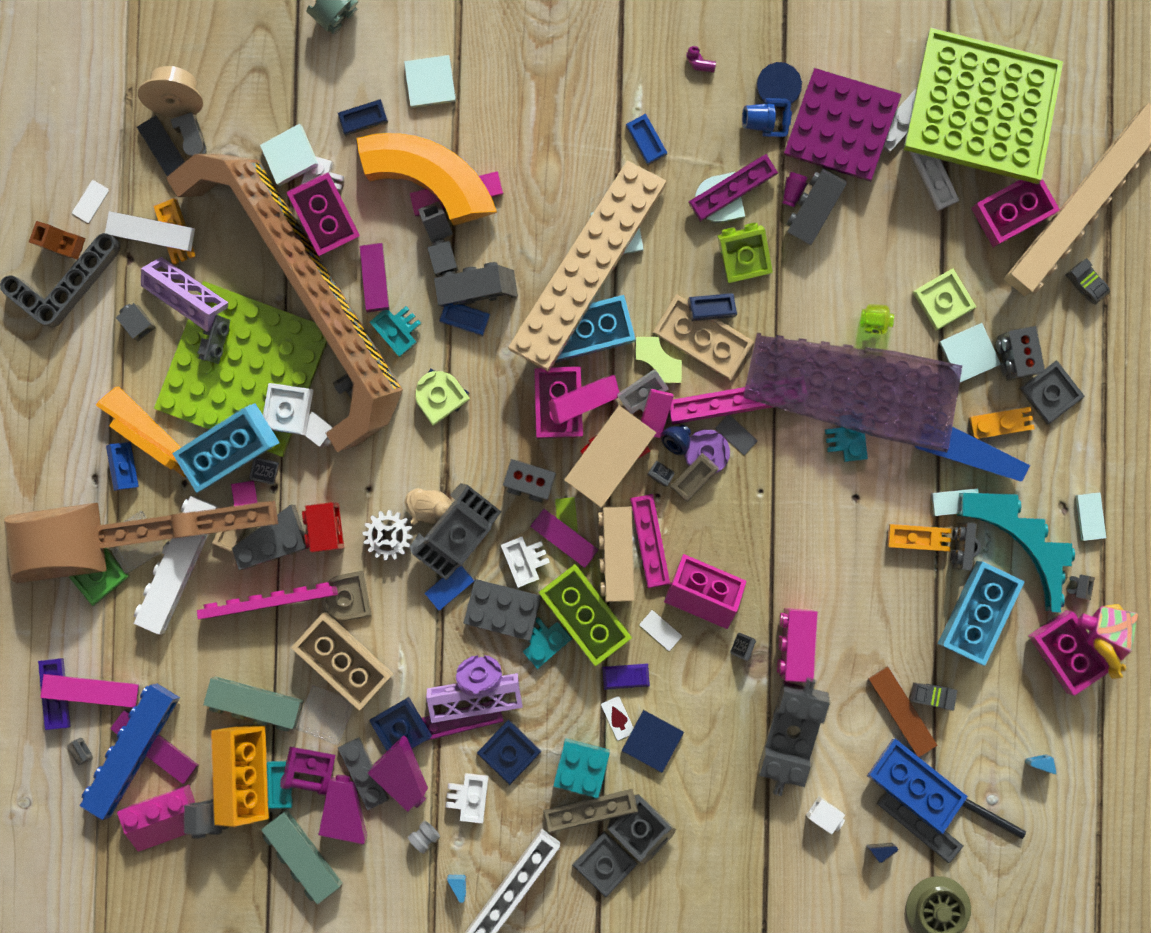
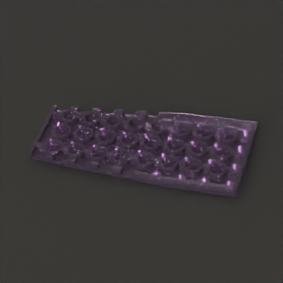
M757 333L745 385L744 398L877 438L947 453L962 365L890 350L865 347V350L853 348V345L843 344V346L830 345V342L821 341L819 344L806 342L807 339L798 338L797 341L784 339V336L780 335L768 337Z

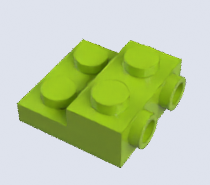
M749 223L744 225L745 229L736 231L735 228H727L722 230L721 235H717L728 283L773 273L766 232L762 225L758 226V223Z

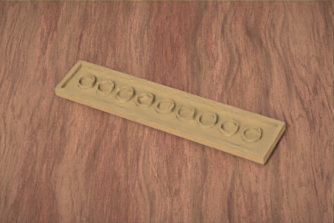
M628 160L626 161L508 346L511 352L548 372L550 371L667 185L666 180Z

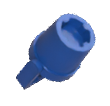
M766 98L764 104L744 106L742 111L743 128L763 131L762 136H787L792 118V111H790L791 102L787 99ZM773 103H785L782 116V132H772L776 120Z

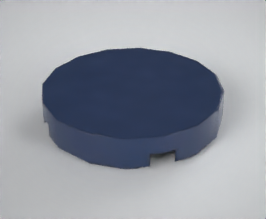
M775 62L767 65L761 71L757 78L756 90L759 98L764 103L766 98L787 99L793 104L802 90V80L799 72L793 66L784 62ZM773 103L775 108L779 109L784 108L785 103Z

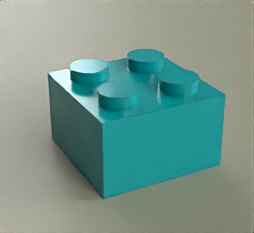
M565 738L553 787L599 798L610 749Z

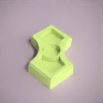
M636 337V361L645 362L653 369H656L665 383H682V360L668 356L660 345L659 337Z

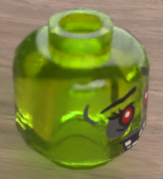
M868 304L866 309H862L860 327H864L866 333L886 334L888 327H893L894 314L890 313L887 305Z

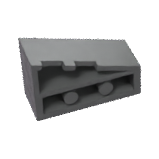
M824 167L820 174L815 172L809 183L812 185L811 190L808 194L804 192L798 202V205L801 206L798 213H792L786 225L790 226L787 231L788 233L810 245L814 242L847 184V180Z
M497 262L486 263L484 268L476 269V267L463 268V272L456 274L455 271L444 272L442 277L434 278L437 302L439 306L452 307L449 305L451 303L453 305H468L485 299L494 301L497 300L496 297L504 295L511 296V298L518 297L514 270L498 265Z
M291 504L277 514L278 524L261 526L232 547L239 570L309 549L305 545V533L296 505Z

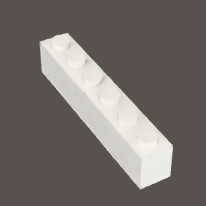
M190 496L189 499L184 501L181 511L183 513L218 509L220 507L198 497ZM209 534L175 538L166 542L162 550V554H164L161 563L158 562L153 570L155 577L152 583H149L144 590L143 596H145L143 604H139L135 610L134 617L136 619L134 624L158 635L165 633Z
M541 829L465 933H497L560 848V842Z

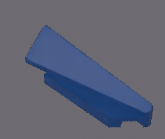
M926 423L922 424L914 445L916 449L1020 482L1024 480L1030 467L1029 464L953 426H946L942 432Z

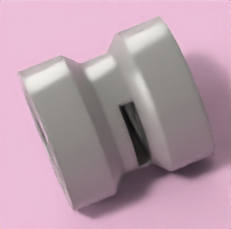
M425 820L420 824L417 832H412L408 836L411 844L423 854L429 849V845L432 842H436L440 838L437 830Z

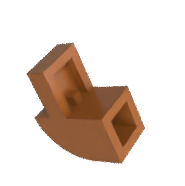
M36 221L28 242L56 254L78 260L86 238Z

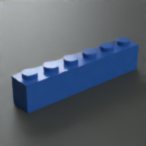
M158 683L151 684L143 689L140 694L141 701L138 706L133 707L128 715L130 720L126 726L119 730L116 736L118 738L116 744L108 749L105 754L106 761L103 766H100L93 775L95 780L91 786L84 790L81 796L83 800L79 806L101 820L110 818L146 758L150 747L160 734L180 699L179 696Z

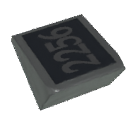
M257 457L254 458L249 479L274 485L279 463Z
M656 461L647 474L665 487L668 486L673 478L674 471Z
M738 633L730 653L748 661L756 639Z
M78 738L67 745L78 765L93 756L83 738Z

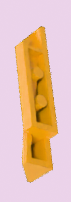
M115 387L98 401L96 406L115 418L109 427L164 466L175 470L187 478L172 454L181 447L120 387Z

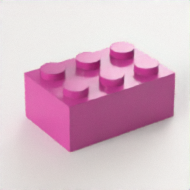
M329 172L287 191V195L318 256L360 236Z
M1043 179L1039 184L1018 180L978 202L971 208L993 248L1060 211Z
M552 367L549 372L542 368H534L536 438H583L582 414L562 423L554 424L548 402L581 388V367Z
M784 608V613H780L779 626L783 628V634L778 638V650L782 652L781 659H777V673L785 681L806 682L807 678L814 679L817 611Z
M1065 610L1029 634L1028 637L1065 692L1075 696L1108 674L1109 665L1105 658L1088 644V632L1086 629L1078 626L1079 619L1074 611Z

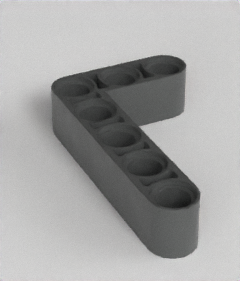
M107 233L99 234L46 298L24 280L12 275L5 276L1 280L0 289L8 298L39 323L48 327H56L65 319L118 255L121 248L120 242ZM111 240V248L105 251L103 249L104 243ZM92 258H96V266L89 268V261ZM81 275V276H82V282H81V284L78 285V286H75V284H74L75 278H76L77 276ZM17 282V290L15 292H11V284ZM63 293H67V301L61 304L60 296ZM34 296L35 303L29 307L28 299ZM52 310V319L50 321H46V313Z

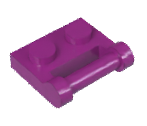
M290 746L280 787L282 789L296 788L314 791L318 795L326 796L336 755ZM294 772L321 776V779L317 783L294 779L293 776Z

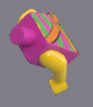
M1119 604L1102 606L1092 616L1082 613L1078 620L1079 627L1089 630L1088 644L1094 647L1109 665L1108 673L1112 679L1123 678L1121 672L1126 670V665L1120 664V661L1132 651L1137 620L1136 613L1124 611Z

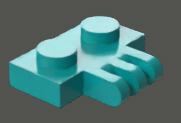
M407 306L396 315H393L389 310H383L370 321V324L399 357L417 343L410 334L422 324L419 320L415 321L412 325L409 323L416 316L411 313L406 318L404 317L410 310Z
M863 414L839 416L840 428L825 429V434L830 435L834 433L835 438H827L826 443L835 442L836 447H828L827 452L843 451L844 462L868 459Z
M537 617L536 623L540 628L534 627L531 641H529L531 644L523 650V653L537 669L572 640V637L558 621L548 628L539 617Z

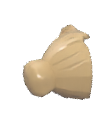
M419 488L411 490L406 495L404 501L406 509L412 517L410 521L412 525L420 521L435 525L452 504L450 499L441 491L422 490Z

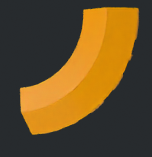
M399 133L373 134L357 138L363 170L370 182L381 179H405L412 181L414 184L430 191L439 199L447 210L453 226L497 213L493 200L477 173L458 155L444 146L428 139Z

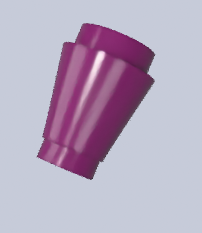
M790 172L789 177H786L782 204L795 208L796 203L808 185L806 183L808 177Z

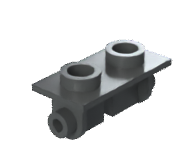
M215 315L212 329L208 332L204 330L203 334L210 337L209 340L202 338L199 351L197 352L199 354L198 359L219 364L231 320Z

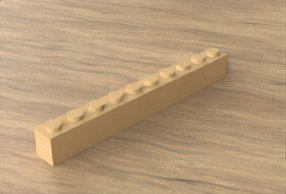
M1147 103L1135 114L1062 205L1060 211L1054 215L1004 277V280L1023 296L1031 292L1035 294L1044 284L1042 279L1046 275L1049 277L1058 266L1055 263L1058 259H1063L1072 249L1069 247L1073 241L1077 242L1084 235L1085 231L1083 228L1086 224L1090 225L1099 216L1097 213L1100 207L1104 208L1113 197L1110 194L1114 189L1118 191L1126 182L1124 179L1126 174H1131L1140 164L1138 159L1141 156L1145 157L1151 151L1150 103Z

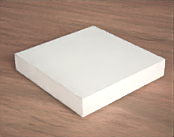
M268 383L263 416L270 428L274 431L306 436L313 390Z

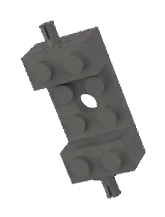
M807 678L805 686L786 681L782 683L759 761V776L776 781L773 794L777 795L778 793V796L783 795L785 784L805 787L811 768L810 757L820 724H824L830 706L829 693L814 689L816 680L813 678L812 680ZM790 726H797L800 732L796 735H790L787 729Z

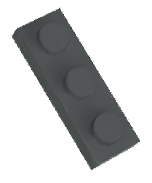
M360 737L339 746L338 750L367 810L388 801L389 797L386 791L368 774L373 764Z

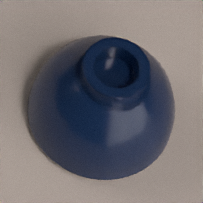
M681 424L679 427H669L661 433V441L670 452L676 455H685L689 450V435L691 431L687 426Z

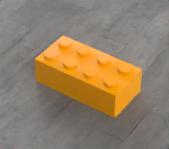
M243 725L211 730L214 825L239 826L269 819L265 726Z

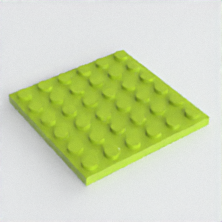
M930 28L903 150L1039 184L1044 170L1063 61Z
M203 281V286L228 302V308L217 314L231 320L223 347V354L219 364L198 359L199 354L197 352L199 351L202 338L209 340L210 336L203 334L204 329L188 319L154 409L209 430L241 409L256 403L263 415L268 383L310 389L327 345V340L315 322ZM205 302L211 308L217 305L214 302ZM272 430L280 443L267 451L284 457L293 433Z

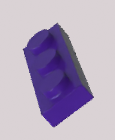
M64 658L38 661L41 689L44 674L65 676ZM42 698L45 730L71 727L68 701Z

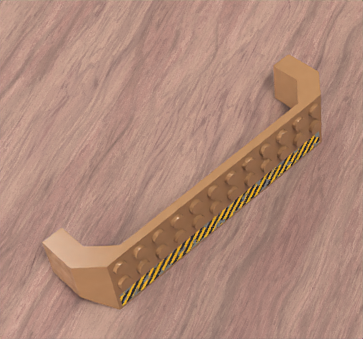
M194 154L167 176V181L177 197L203 196L218 183L230 185L354 383L349 416L325 434L337 453L358 446L389 424L402 394V387L320 256H318L315 248L261 162L256 159L224 154Z

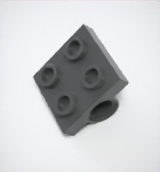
M957 523V527H954L952 539L955 541V549L950 554V563L953 564V569L972 570L973 557L977 556L981 551V544L975 538L977 524Z

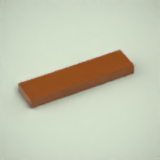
M888 666L868 678L915 755L920 757L938 746Z

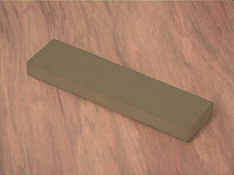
M632 788L599 796V798L586 799L545 809L543 812L548 833L636 813L638 808Z

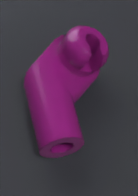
M697 46L688 48L686 58L694 70L715 73L716 61L704 60Z

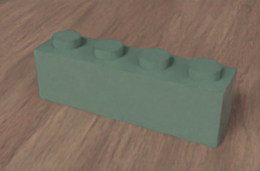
M215 676L210 678L203 705L208 706L209 711L215 713L227 711L232 713L231 716L234 718L245 719V717L253 718V722L256 724L267 725V723L276 725V729L289 731L297 727L304 700Z
M288 809L261 829L265 842L270 846H274L277 850L276 855L281 863H286L289 866L292 878L297 883L301 882L305 888L304 893L310 901L314 900L316 904H319L341 886L342 881Z

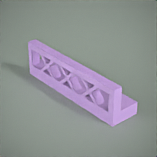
M162 257L141 268V286L207 332L212 329L215 315L228 308L227 301ZM161 266L168 272H158L155 269ZM171 279H180L185 283H174ZM188 291H198L201 295H192ZM205 302H214L217 305L211 308Z
M518 673L502 676L500 685L493 692L477 697L462 692L457 683L427 688L426 699L431 723L523 708ZM515 692L517 701L507 703L501 698L505 693ZM486 696L495 700L491 706L487 707L478 702L482 697ZM463 700L472 704L468 710L463 711L455 706L459 701ZM443 704L449 708L445 714L435 715L433 705Z

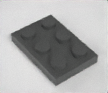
M475 579L463 624L531 641L542 597L533 593Z

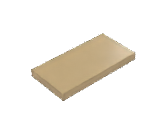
M677 294L652 333L729 381L754 343L753 340L718 319L691 321L688 301Z
M618 406L564 481L602 508L656 432L624 408Z

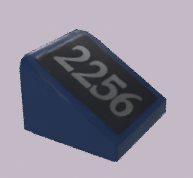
M893 843L866 845L879 863L884 862L899 850Z

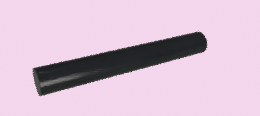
M966 799L962 805L964 808L1020 839H1023L1026 835L1025 830L969 799Z

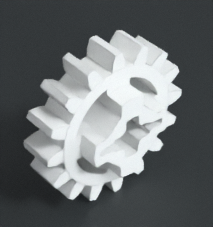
M388 510L385 516L382 511H379V518L371 516L372 524L365 523L369 530L363 532V535L368 536L364 544L371 545L368 549L369 552L377 551L375 554L376 558L384 554V560H388L389 555L397 559V552L404 555V546L410 547L411 544L407 540L413 538V535L408 534L412 526L405 525L408 521L407 518L400 520L401 513L397 512L395 516H392V510ZM393 520L396 523L392 526H386L382 521ZM375 528L378 531L376 540L373 539V531ZM384 530H394L391 534L392 540H382L385 536ZM401 530L403 531L402 542L398 540V535ZM385 544H388L392 548H394V550L386 551L381 549L380 547H382Z

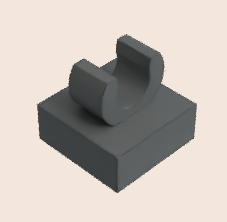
M345 374L333 382L334 388L339 395L346 391L352 399L354 383L349 375Z
M1081 574L1079 577H1069V580L1077 582V588L1074 590L1067 589V592L1076 594L1077 598L1091 600L1095 577Z

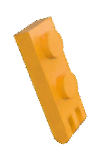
M173 198L153 206L158 221L186 227L177 199ZM193 246L191 251L167 247L171 262L174 265L179 263V259L183 262L187 260V256L190 259L195 257Z
M1031 407L969 417L972 436L980 439L1035 429L1034 425L1025 426L1024 424L1026 421H1032L1033 417H1023V413L1031 412Z
M889 524L887 547L950 552V547L941 546V543L951 542V538L942 537V533L950 534L952 529Z

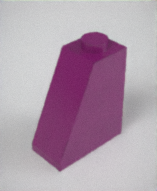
M403 735L373 764L368 774L408 812L413 806L418 808L425 801L426 797L424 795L428 786L409 741Z
M337 774L336 777H332L329 780L318 835L365 844L368 835L354 781L350 780L349 776Z

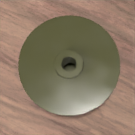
M933 876L920 881L911 890L906 903V914L911 927L916 933H962L970 920L971 903L968 894L959 883L947 877Z

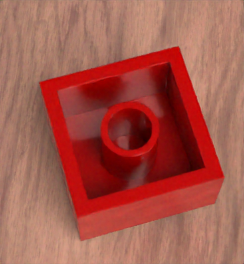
M330 502L305 505V511H302L303 524H307L308 534H305L306 548H310V552L343 549L344 540L339 503Z

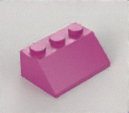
M683 554L664 602L728 629L737 613L746 580Z
M188 784L124 807L117 811L124 834L139 852L186 835L184 834V805L196 802Z

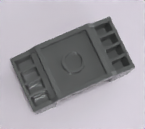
M462 483L450 494L454 502L425 537L419 533L410 545L412 555L446 580L457 568L463 565L491 530L492 524L501 513L498 508L469 485Z

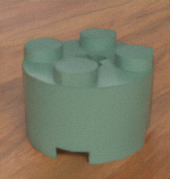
M316 0L313 7L309 5L306 12L327 32L335 34L342 26L340 22L345 17L350 19L356 13L358 1Z

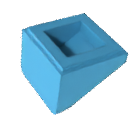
M1047 754L1025 759V763L1032 767L1057 774L1054 758Z
M448 875L447 881L459 902L463 903L466 898V876Z

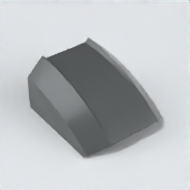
M637 794L635 799L638 812L610 818L607 829L639 862L645 864L653 859L659 850L673 837L676 829L643 797Z

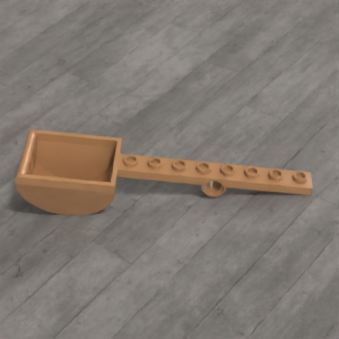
M276 501L178 513L169 516L101 525L98 503L13 514L4 518L11 580L15 583L105 572L107 570L104 548L278 524Z

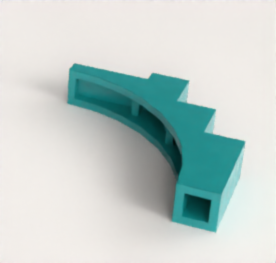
M959 493V497L962 498V511H958L957 516L975 518L990 523L1006 532L1019 543L1031 558L1039 574L1044 591L1045 611L1061 612V607H1064L1065 597L1062 594L1065 572L1062 571V566H1072V562L1075 560V549L1072 548V543L1045 542V538L1048 536V525L1045 524V519L1018 518V513L1021 512V500H1018L1019 495Z

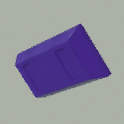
M648 663L602 667L604 690L650 687Z

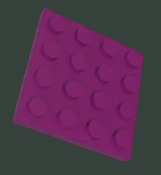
M814 68L784 155L872 182L902 94Z

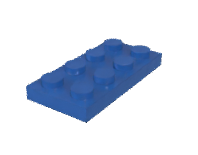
M897 739L891 740L867 775L939 834L944 833L968 797Z

